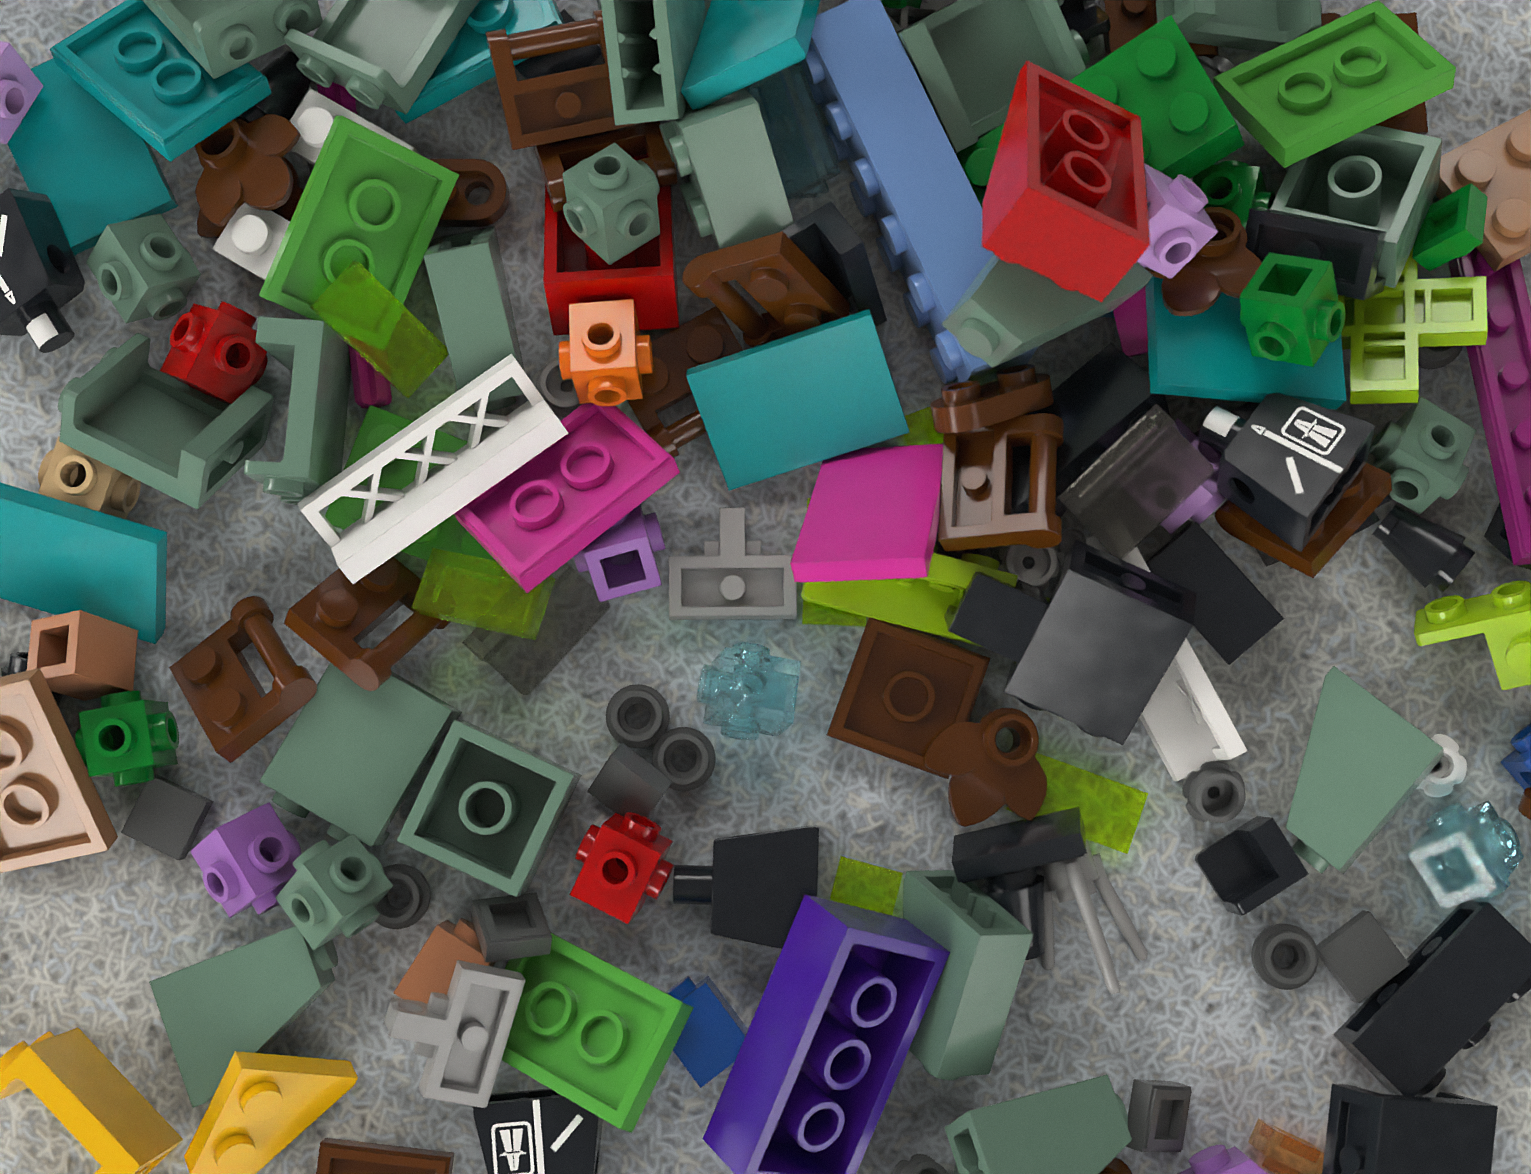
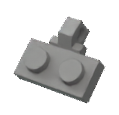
M745 507L719 508L720 541H704V556H668L669 620L797 619V582L794 581L790 565L793 555H761V540H746Z
M457 960L447 995L431 992L428 1004L421 1001L391 997L384 1020V1025H386L389 1031V1037L416 1042L414 1047L415 1054L427 1057L419 1084V1090L423 1098L481 1108L487 1107L526 981L520 972Z

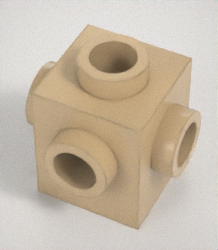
M58 436L54 450H50L41 462L38 472V482L40 485L38 494L126 519L128 513L134 508L138 500L141 481L59 442L60 437Z

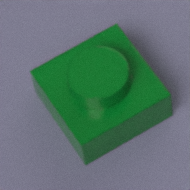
M1469 183L1430 205L1415 240L1412 258L1430 272L1454 258L1467 255L1475 247L1483 244L1488 197L1472 183Z

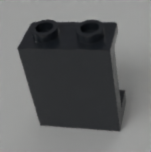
M1076 539L1065 559L1061 578L1048 601L1047 611L1021 662L1012 661L1004 692L1017 697L1021 703L1031 709L1038 711L1046 710L1076 724L1078 728L1091 736L1105 737L1123 745L1194 625L1197 593Z
M1332 1084L1322 1174H1491L1498 1106L1447 1092H1438L1436 1097L1380 1094L1353 1085Z

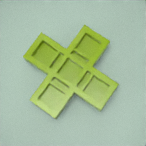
M1412 248L1395 288L1384 286L1383 292L1366 300L1338 295L1339 302H1342L1345 306V321L1341 332L1342 350L1350 349V404L1418 403V347L1486 345L1488 332L1486 276L1418 279V262L1412 258Z

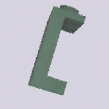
M142 0L213 79L286 44L283 38L290 28L307 34L319 28L323 22L318 0Z
M336 0L313 37L290 28L283 40L299 58L296 64L297 68L315 83L329 88L334 82L345 87L355 99L372 109H379L381 104L407 114L479 0Z
M956 0L896 32L955 153L978 142L977 137L1006 121L1018 74L1026 61L1067 81L1086 70V65L1090 62L1089 53L1079 33L1074 29L1069 30L1059 7L1063 5L1064 0Z
M1156 0L1157 23L1171 15L1187 42L1266 53L1322 26V6L1320 0Z
M258 316L256 343L287 369L292 370L283 460L280 462L245 460L244 474L263 484L264 493L281 496L280 501L283 503L298 505L299 501L342 472L351 379L348 344L325 321Z
M136 333L120 347L109 349L102 357L100 363L81 378L75 377L66 384L58 400V410L62 413L59 442L198 510L245 465V460H250L264 446L267 440L274 396L252 385L229 406L152 368L148 363L151 339L143 334Z
M330 662L317 684V691L314 697L304 705L259 782L276 791L271 800L286 811L302 818H306L308 813L312 812L331 823L327 833L340 842L355 834L363 846L364 844L370 847L384 845L390 835L386 830L441 736L443 733H448L453 721L458 720L462 712L394 672H391V677L375 691L364 690Z

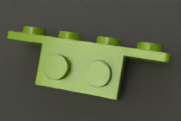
M935 544L928 577L804 582L801 597L808 602L980 646L948 631L944 615L949 605L958 607L974 573L978 571L1016 587L1018 575L998 570L1000 562L987 556L967 553L962 554L960 560L938 554V545Z
M1525 580L1508 582L1496 587L1490 594L1468 599L1458 595L1444 596L1429 602L1423 609L1416 611L1414 636L1418 646L1484 633L1501 689L1507 690L1531 685V582Z

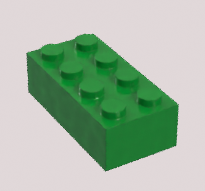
M1171 15L1069 80V82L1141 117L1144 163L1173 180L1179 174L1190 179L1245 145L1237 123ZM1005 122L978 139V142L956 154L981 207L983 206V199Z

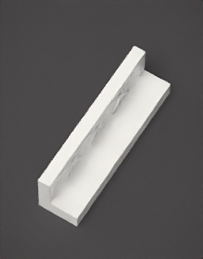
M510 354L297 504L302 514L330 546L337 566L354 584L567 435L568 432L517 360ZM511 377L529 400L507 416L485 413L489 392ZM475 403L474 411L465 410ZM446 422L471 423L467 444L454 453L432 450L435 431ZM483 425L491 426L489 429L481 433ZM422 440L421 448H412V446ZM393 459L418 461L414 481L403 489L378 487L382 467ZM429 462L438 463L428 471ZM368 478L367 486L358 485L363 480ZM341 496L364 498L362 517L340 533L337 532L320 511ZM376 500L384 501L375 508Z
M1122 519L1086 539V544L1150 572ZM1060 552L1057 554V559L1062 573L1064 553ZM1186 638L1139 717L1173 781H1179L1187 777L1190 772L1200 770L1203 763L1231 760L1248 751Z

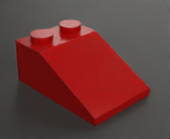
M1026 61L1018 74L983 199L982 247L993 252L999 259L1007 263L1020 264L1052 279L1065 290L1078 291L1102 302L1150 246L1141 117Z
M646 153L632 158L634 160L648 158V156ZM545 184L543 283L553 336L570 335L569 304L634 299L640 330L679 328L672 185L660 188V192L657 195L660 235L609 265L571 230L563 211L553 212Z

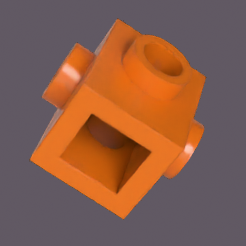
M634 299L569 304L570 341L559 342V364L562 379H573L579 404L593 403L599 406H615L623 403L625 400L643 399L642 374L653 373V352L650 335H641Z

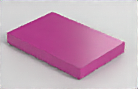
M583 403L560 421L567 430V435L453 514L457 521L526 593L530 592L680 473L675 459L616 405L599 406L593 403Z
M943 444L860 448L823 460L790 562L794 581L801 583L928 577L939 527Z

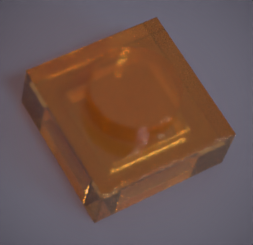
M1258 1118L1248 1143L1266 1155L1262 1163L1263 1167L1275 1174H1322L1324 1150Z

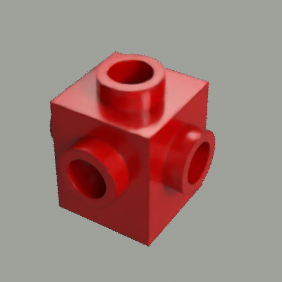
M221 301L217 310L193 303L190 311L183 314L172 329L170 335V345L172 347L160 372L231 405L250 386L260 380L267 367V351L256 343L257 331L252 329L257 319L249 313Z
M626 812L624 817L615 813L602 824L601 828L592 824L586 832L575 856L576 860L584 864L570 895L629 924L642 909L647 896L657 900L661 895L674 868V864L665 860L673 841L660 835L661 827L657 823L633 812Z

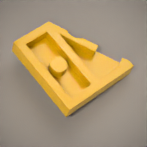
M235 1051L184 1155L189 1173L256 1174L355 1085L358 1076L351 1061Z

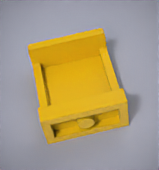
M79 1028L56 1036L49 1031L35 1040L30 1046L25 1041H21L0 1058V1100L29 1088L99 1162L101 1167L94 1174H149L183 1140Z

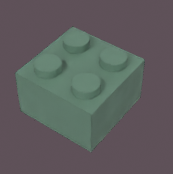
M745 88L700 109L692 110L688 103L682 119L669 120L670 122L659 125L672 162H675L681 177L685 175L688 177L689 182L679 185V189L691 222H695L701 238L711 235L718 248L723 249L778 233L794 223L758 102Z
M1374 125L1290 165L1270 209L1386 231L1376 276L1386 278L1385 286L1395 288L1439 187L1442 138Z
M454 720L396 841L518 897L528 891L582 775L467 721Z

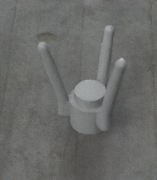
M1086 840L1087 854H1084V856L1042 865V869L1036 871L1037 874L1044 876L1043 945L1045 953L1041 956L1042 967L1045 970H1052L1055 965L1052 891H1056L1059 903L1076 899L1107 990L1111 994H1117L1120 991V984L1090 896L1097 893L1095 885L1135 957L1138 960H1145L1148 953L1105 873L1100 853L1092 855L1088 840Z

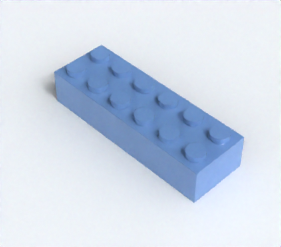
M849 0L818 14L806 59L800 61L803 70L797 73L798 83L808 105L811 108L820 105L829 125L823 127V133L832 156L838 163L846 159L856 180L850 182L849 186L858 210L863 217L873 214L882 236L876 238V243L884 264L891 273L900 270L909 291L903 294V300L911 320L917 328L926 325L936 347L930 350V357L938 376L944 384L952 381L954 383L979 381L980 385L997 379L996 372L1000 369L1028 364L1038 346L992 368L982 358L968 353L960 345L957 337L941 325L994 253L982 247V207L881 0Z

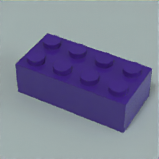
M805 894L705 1131L703 1140L734 1174H856L950 951L906 919Z

